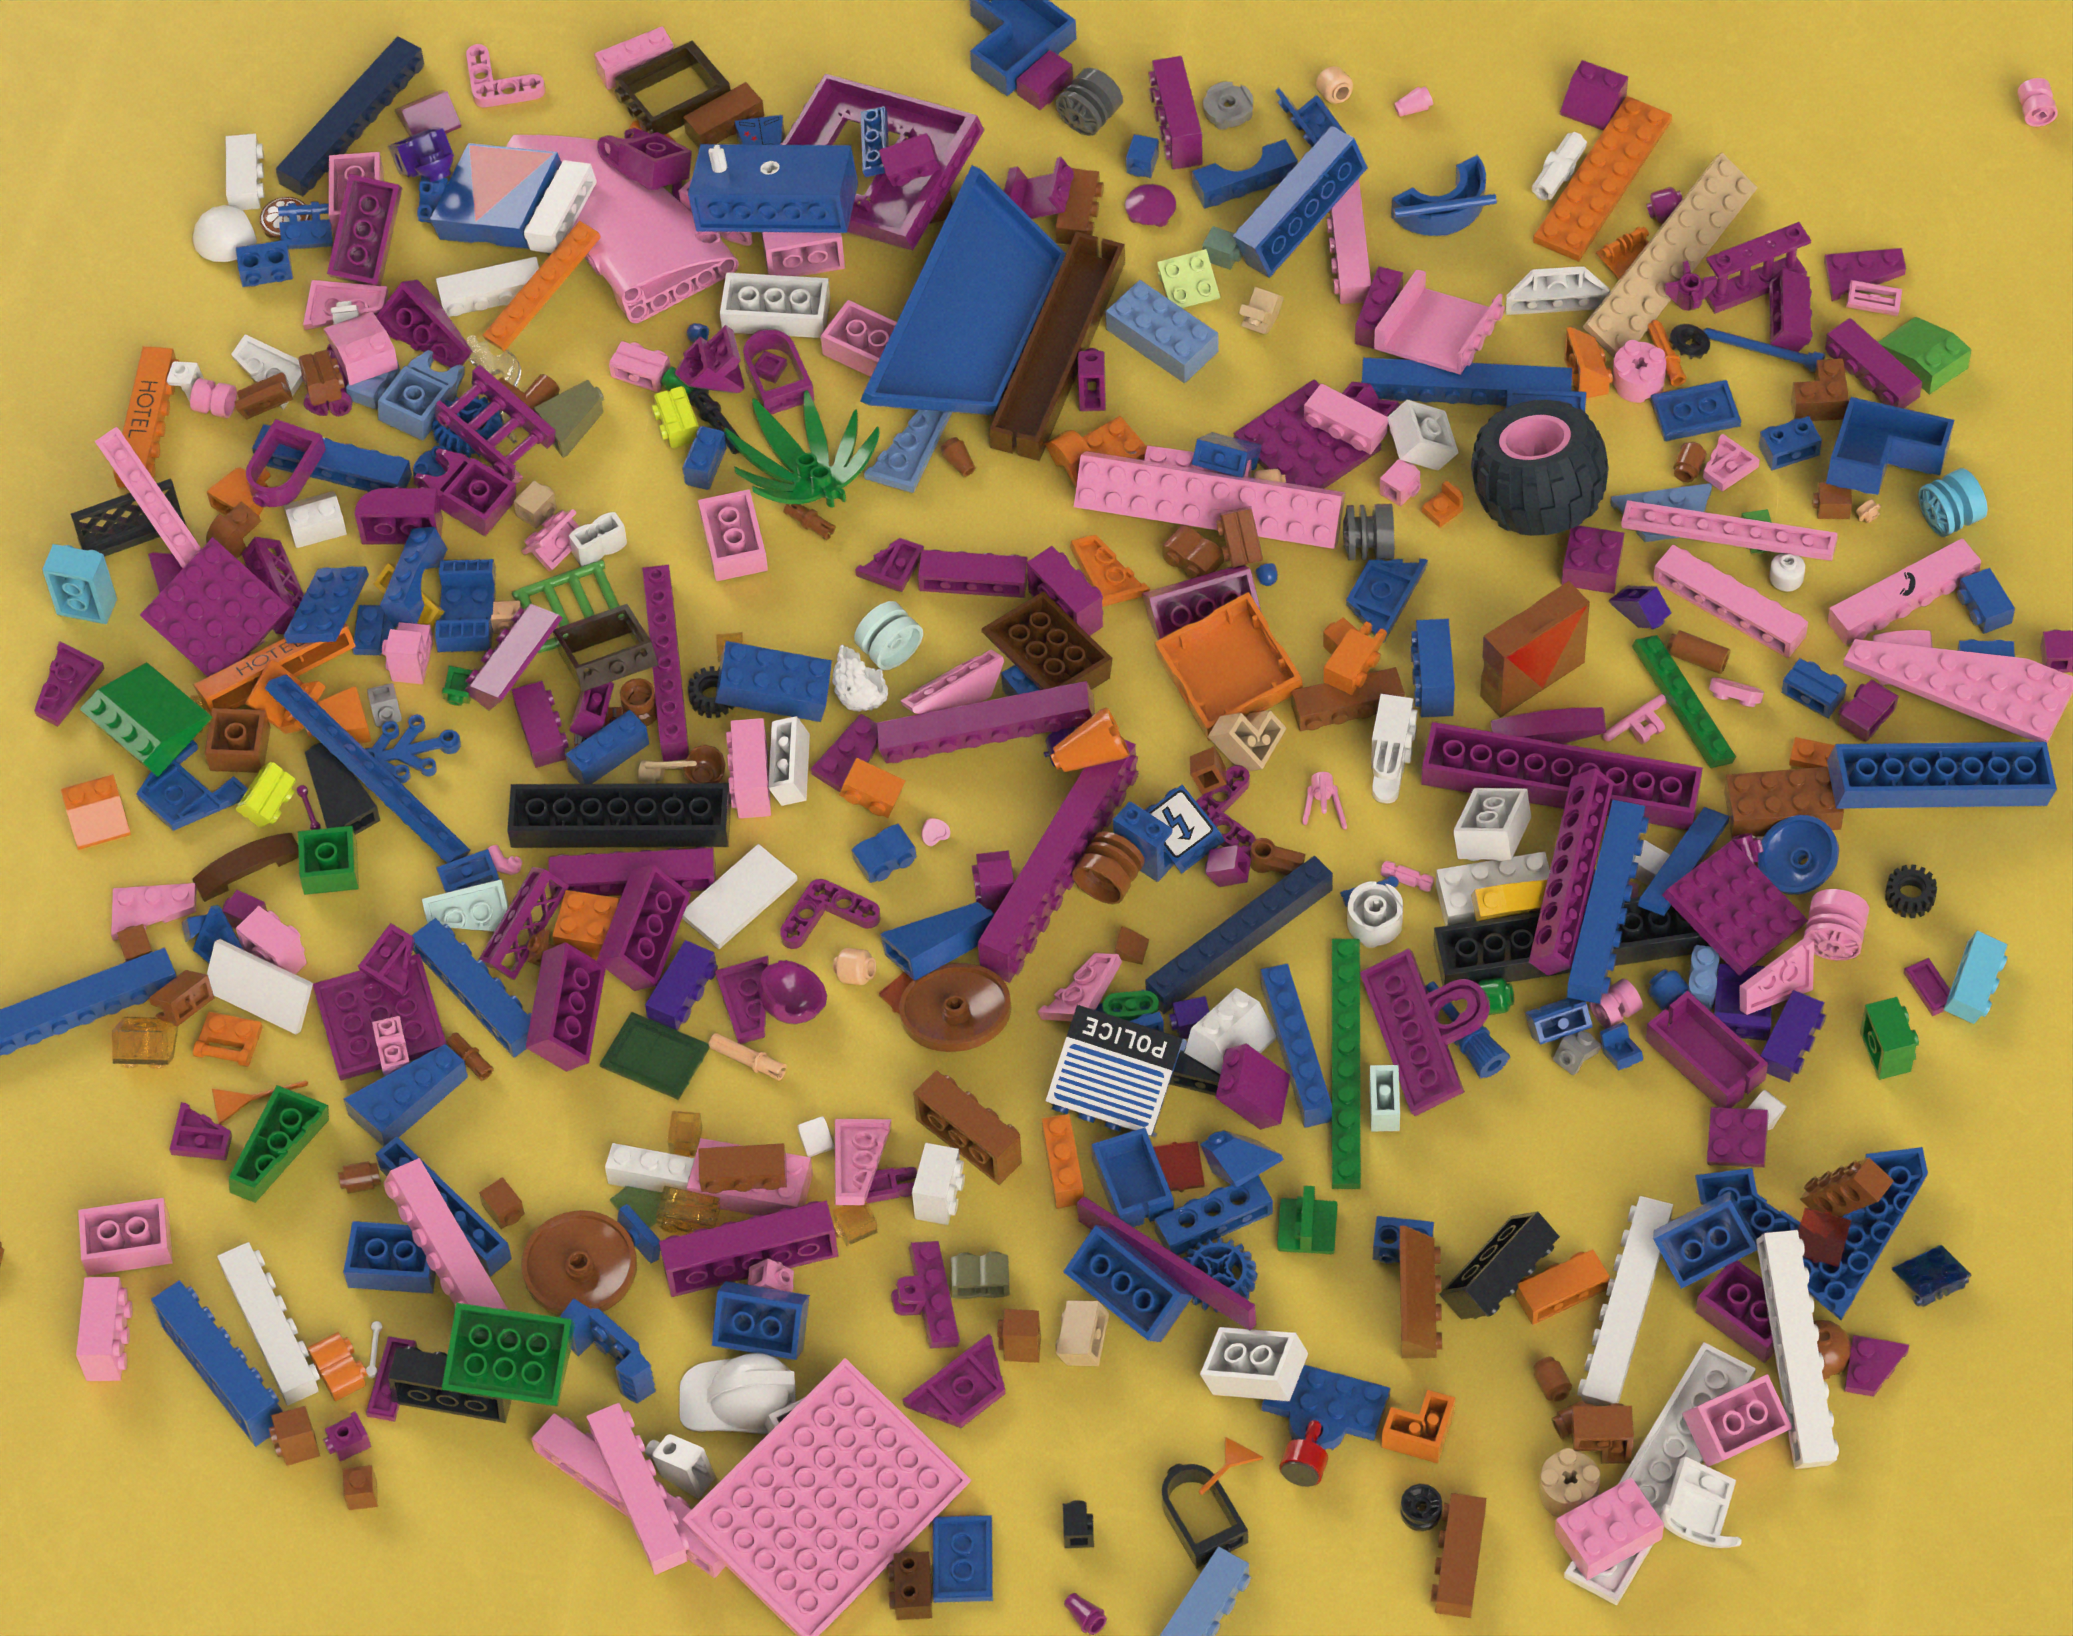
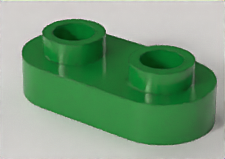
M1146 990L1112 993L1103 1001V1013L1127 1021L1138 1019L1146 1013L1153 1014L1159 1011L1157 996L1153 992ZM1143 1006L1149 1007V1009L1142 1010L1140 1008ZM1114 1009H1121L1120 1012H1113Z

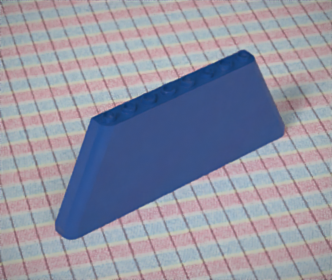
M971 166L860 402L869 406L993 415L994 411L998 410L1003 399L1001 395L1008 388L1011 381V373L1015 372L1020 360L1019 356L1026 347L1029 340L1028 336L1033 331L1037 322L1036 319L1041 313L1045 299L1052 288L1066 253L982 169Z

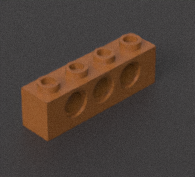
M1868 1157L1861 1161L1854 1160L1846 1167L1842 1165L1833 1172L1827 1171L1821 1177L1817 1178L1814 1176L1804 1186L1806 1191L1800 1200L1823 1222H1827L1878 1202L1894 1180Z

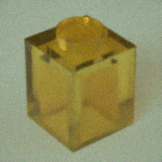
M672 1111L667 1140L670 1154L685 1157L696 1156L702 1133L700 1113Z
M866 1201L864 1205H844L833 1210L835 1235L837 1238L842 1237L846 1246L878 1233L876 1218Z

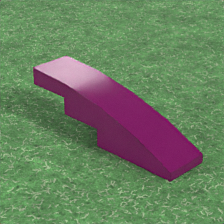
M1603 707L1566 708L1518 714L1492 720L1491 729L1495 733L1565 744L1606 733V723Z

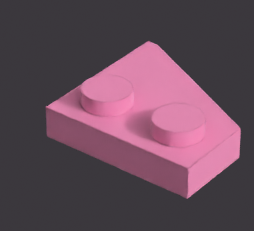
M1722 434L1719 437L1716 449L1711 454L1710 461L1704 469L1703 479L1723 492L1757 469L1760 459Z

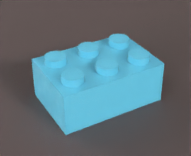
M53 544L42 571L57 615L107 625L117 601V596L104 555L95 550L87 551L76 549L70 545L61 546Z

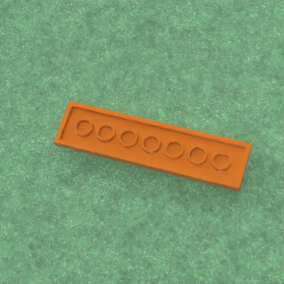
M1626 96L1535 233L1533 243L1579 262L1671 123L1672 114Z

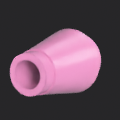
M1425 86L1415 88L1398 100V102L1394 103L1399 117L1429 110L1428 107L1433 105L1431 95Z

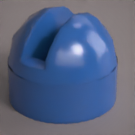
M693 323L687 329L688 339L692 343L700 337L707 340L709 328L700 323Z
M1264 564L1255 570L1257 579L1261 584L1271 586L1276 582L1278 572L1275 564Z

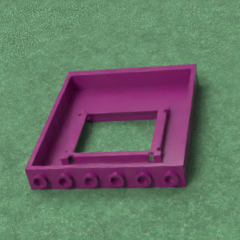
M824 74L821 81L816 85L809 101L804 105L800 116L793 123L786 139L780 145H833L848 120L861 124V111L883 106L887 110L888 132L900 135L895 144L927 133L933 142L941 169L935 171L931 176L918 177L906 185H896L894 187L887 178L886 173L876 175L864 196L856 194L847 230L849 233L913 251L984 132L978 116Z

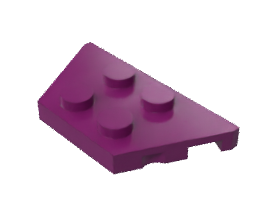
M990 1334L986 1335L903 1399V1405L908 1409L962 1428L1006 1393L992 1336Z

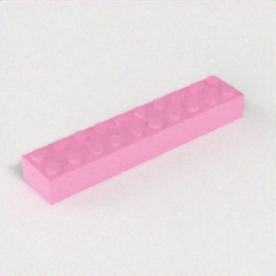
M1086 451L1080 457L1074 507L1218 530L1216 521L1221 520L1220 513L1251 506L1258 537L1334 549L1338 545L1345 492L1245 476L1241 478L1226 473Z

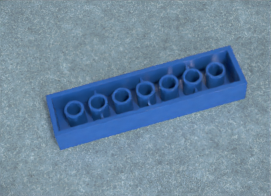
M2047 742L1835 744L1827 760L1836 809L2047 806L2057 790Z

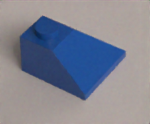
M1224 1130L1211 1134L1208 1140L1200 1144L1212 1173L1236 1188L1284 1160L1281 1154L1258 1140Z

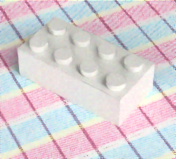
M726 272L720 309L721 326L723 328L727 325L733 329L734 333L754 334L759 330H778L788 336L821 338L822 333L826 329L830 304L829 279Z
M1539 852L1512 857V860L1502 862L1491 860L1437 869L1436 890L1445 926L1476 921L1471 894L1475 889L1548 879L1550 869L1546 853ZM1541 910L1532 911V912H1527V913H1522V914L1540 912Z

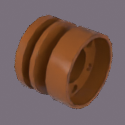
M1106 831L1097 832L1091 840V844L1086 848V854L1080 858L1072 871V878L1076 885L1090 897L1107 904H1119L1130 889L1131 882L1138 876V872L1144 866V857L1141 851L1124 837Z

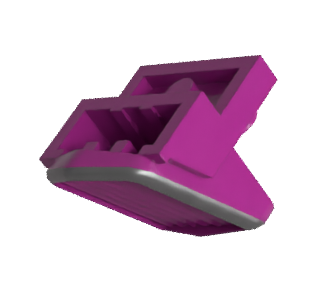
M727 325L709 341L702 337L697 339L683 353L684 359L679 363L675 371V375L685 385L693 388L735 394L740 393L745 388L740 366L738 365L741 359L734 331Z

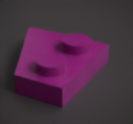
M899 538L891 543L887 549L875 554L874 560L864 567L859 565L855 570L856 576L903 592L921 559V552L924 550V546Z
M181 1102L170 1145L171 1155L226 1161L232 1134L229 1129L221 1124H215L208 1116L198 1114L190 1109L187 1103Z

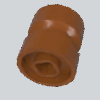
M636 678L627 681L620 690L623 714L631 710L647 727L657 718L654 687L646 679Z

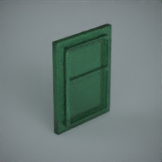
M631 1012L601 1061L600 1067L679 1100L702 1063L710 1046L708 1043Z

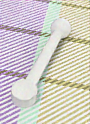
M375 1321L371 1325L373 1330L370 1366L366 1368L369 1378H375L378 1373L375 1364L379 1332L383 1327L379 1321Z

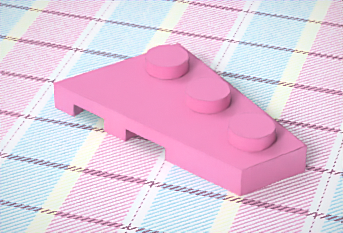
M195 883L113 888L111 927L113 941L119 939L117 932L129 926L143 924L146 930L148 925L160 921L166 923L195 913L197 895Z
M1094 953L1073 975L1074 981L1066 989L1060 988L1054 994L1056 999L1048 1007L1044 1005L1038 1011L1042 1020L1072 1021L1077 1005L1096 1010L1122 963L1119 955Z

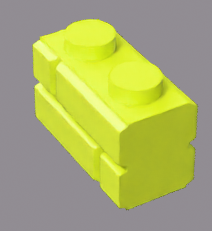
M680 386L671 389L669 392L666 390L656 393L654 396L655 405H652V411L655 420H661L662 425H659L662 439H668L671 448L684 446L685 443H693L699 426L685 388Z
M274 762L265 764L261 767L237 805L236 811L245 818H249L258 827L262 828L269 823L274 824L282 813L279 807L282 803H287L295 792L292 787L296 779L287 772H284Z

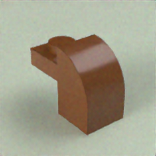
M241 501L225 517L219 514L214 519L208 529L206 542L208 543L213 537L238 559L246 549L243 538L261 522V519Z

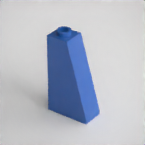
M975 902L885 931L880 934L885 956L916 981L976 948L994 913L990 909L983 907L979 902Z

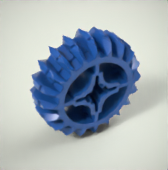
M455 395L454 401L446 400L445 405L449 408L459 398ZM477 396L456 415L468 424L492 402H488L486 396L481 399ZM497 411L484 423L486 424L484 428L482 425L476 430L485 440H488L503 426L500 411ZM434 414L432 430L434 439L440 446H444L447 451L466 455L468 458L471 457V454H477L480 457L478 452L448 426H442Z
M1221 1236L1218 1238L1217 1243H1213L1208 1237L1205 1246L1197 1242L1196 1250L1189 1248L1187 1257H1183L1185 1261L1247 1300L1249 1299V1292H1253L1255 1289L1254 1282L1257 1280L1256 1263L1252 1260L1250 1251L1244 1252L1242 1244L1234 1247L1232 1238L1226 1244L1223 1243ZM1234 1266H1236L1242 1274L1239 1280H1236L1234 1278V1274L1232 1273V1268ZM1193 1295L1192 1302L1194 1305L1202 1302V1308L1206 1311L1210 1305Z

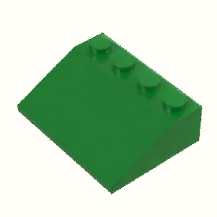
M147 662L97 689L80 708L95 725L157 777L213 718Z
M456 1303L442 1390L558 1407L570 1357L575 1323L572 1319Z

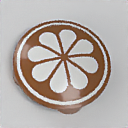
M281 197L269 202L260 214V224L265 235L271 238H280L279 222H289V216H278V206H288V203H296V205L306 204L294 197ZM297 215V221L310 220V215Z

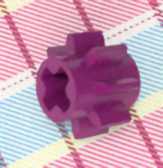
M1745 833L1732 838V842L1753 863L1758 861V853L1764 852L1761 840L1757 839V837L1753 838L1752 833Z

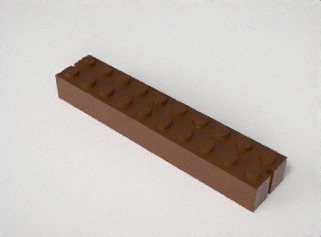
M1080 232L1075 233L989 428L990 448L1013 454L1014 450H1017V455L1040 461L1046 448L1044 443L1049 441L1078 374V353L1089 348L1125 265V244L1102 239V258H1100L1098 237Z

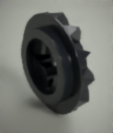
M1681 324L1674 327L1671 331L1669 342L1673 344L1672 350L1680 351V356L1685 354L1690 360L1694 357L1701 359L1704 354L1708 353L1710 339L1702 329L1690 324ZM1693 339L1691 345L1686 344L1688 340Z

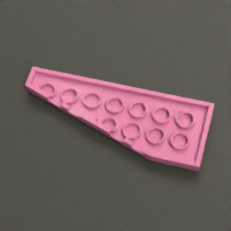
M1855 639L1843 663V666L2034 742L2048 743L2073 694V676L2026 658Z

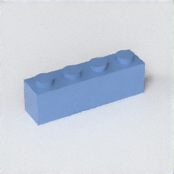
M1218 1546L1160 1636H1215L1220 1628L1219 1621L1223 1615H1229L1236 1603L1234 1598L1239 1591L1244 1592L1250 1583L1249 1563Z

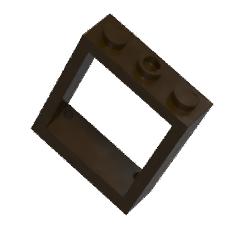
M692 40L616 77L617 89L614 90L617 100L620 103L624 102L631 117H636L639 120L643 131L650 134L658 132L665 135L684 126V116L729 92L731 88L730 83ZM688 67H692L710 88L654 117L634 95Z
M628 604L556 628L553 631L558 652L582 692L658 665L652 642ZM628 633L636 643L634 646L580 665L572 654Z

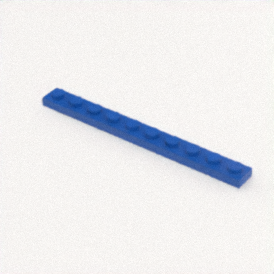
M287 674L268 682L265 689L274 699L283 705L349 771L353 772L368 789L373 791L387 807L418 834L441 859L450 863L469 854L470 849Z

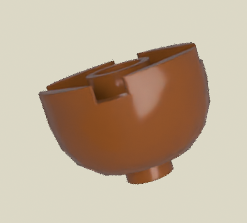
M1815 1320L1813 1322L1819 1330L1818 1351L1824 1359L1823 1380L1830 1379L1832 1375L1841 1374L1849 1364L1851 1343L1848 1334L1841 1326L1828 1320Z

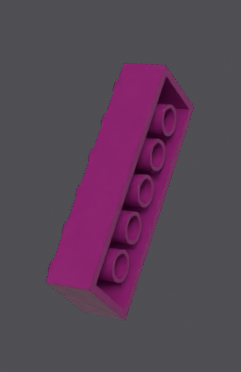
M827 1200L822 1202L812 1201L802 1207L784 1208L777 1213L765 1216L755 1215L748 1220L726 1222L720 1227L702 1228L691 1234L683 1236L673 1235L659 1241L671 1297L720 1286L725 1281L737 1282L748 1279L749 1267L765 1259L781 1262L783 1266L790 1269L838 1257L835 1229Z

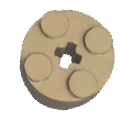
M1565 1448L1552 1455L1544 1463L1541 1470L1539 1491L1542 1504L1548 1512L1556 1517H1560L1598 1496L1600 1471L1594 1461L1581 1452Z

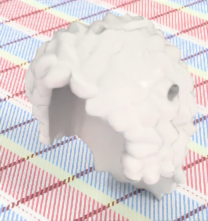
M841 645L837 655L838 662L833 668L832 679L835 685L834 692L837 694V697L848 710L860 712L862 710L872 711L873 708H879L883 702L887 701L888 687L885 685L886 681L883 678L882 669L876 670L875 668L865 667V663L860 660V653H855L853 649Z

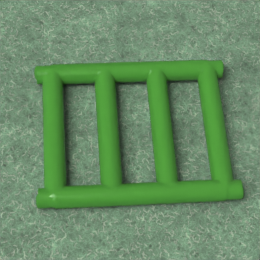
M603 560L581 566L512 592L515 600H519L522 608L525 609L532 604L529 596L544 591L553 613L563 618L559 623V627L570 624L554 587L569 582L584 618L595 615L579 581V578L594 574L609 609L620 606L603 570L605 569ZM555 638L547 639L538 653L557 648Z

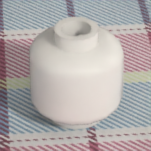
M1784 553L1776 555L1771 561L1769 575L1771 584L1775 588L1786 592L1798 589L1804 580V560L1797 555Z

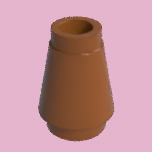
M953 437L941 446L942 457L961 473L963 477L975 471L976 467L964 441Z

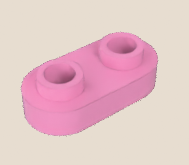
M1712 678L1709 690L1714 692V697L1728 700L1729 697L1739 699L1740 704L1749 707H1755L1756 703H1762L1764 691L1759 688L1723 678Z

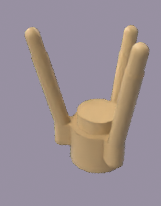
M642 760L639 766V781L646 782V784H657L658 781L663 780L665 769H683V767L696 766L697 762H655Z

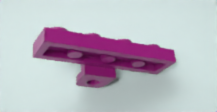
M939 1241L911 1242L909 1252L914 1276H906L897 1280V1289L893 1290L891 1294L894 1312L898 1315L908 1316L920 1315L922 1311L930 1349L957 1347L960 1339Z

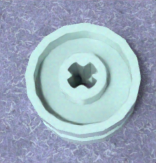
M888 601L878 605L862 619L856 629L854 640L859 648L869 655L870 659L880 669L891 670L907 661L915 653L921 644L923 629L914 619L908 617V613L897 602Z

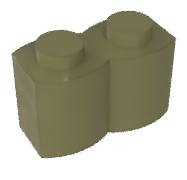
M993 1251L982 1256L960 1253L957 1256L951 1257L952 1297L971 1299L980 1296L987 1298L1009 1296L1008 1255Z

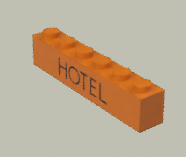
M143 346L122 434L154 479L155 458L160 456L159 441L160 437H164L165 434L164 419L170 413L169 398L175 392V386L168 385L167 377L172 363L180 361L176 359L173 348ZM113 469L117 487L127 488Z
M346 623L336 642L287 644L284 638L194 684L202 706L210 715L212 714V708L236 709L246 703L268 661H276L292 675L298 677L356 646Z

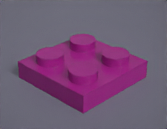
M1711 1107L1707 1164L1765 1168L1768 1110Z

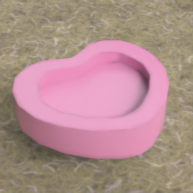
M930 818L923 825L921 832L922 840L928 846L936 845L939 840L949 838L950 828L942 820Z

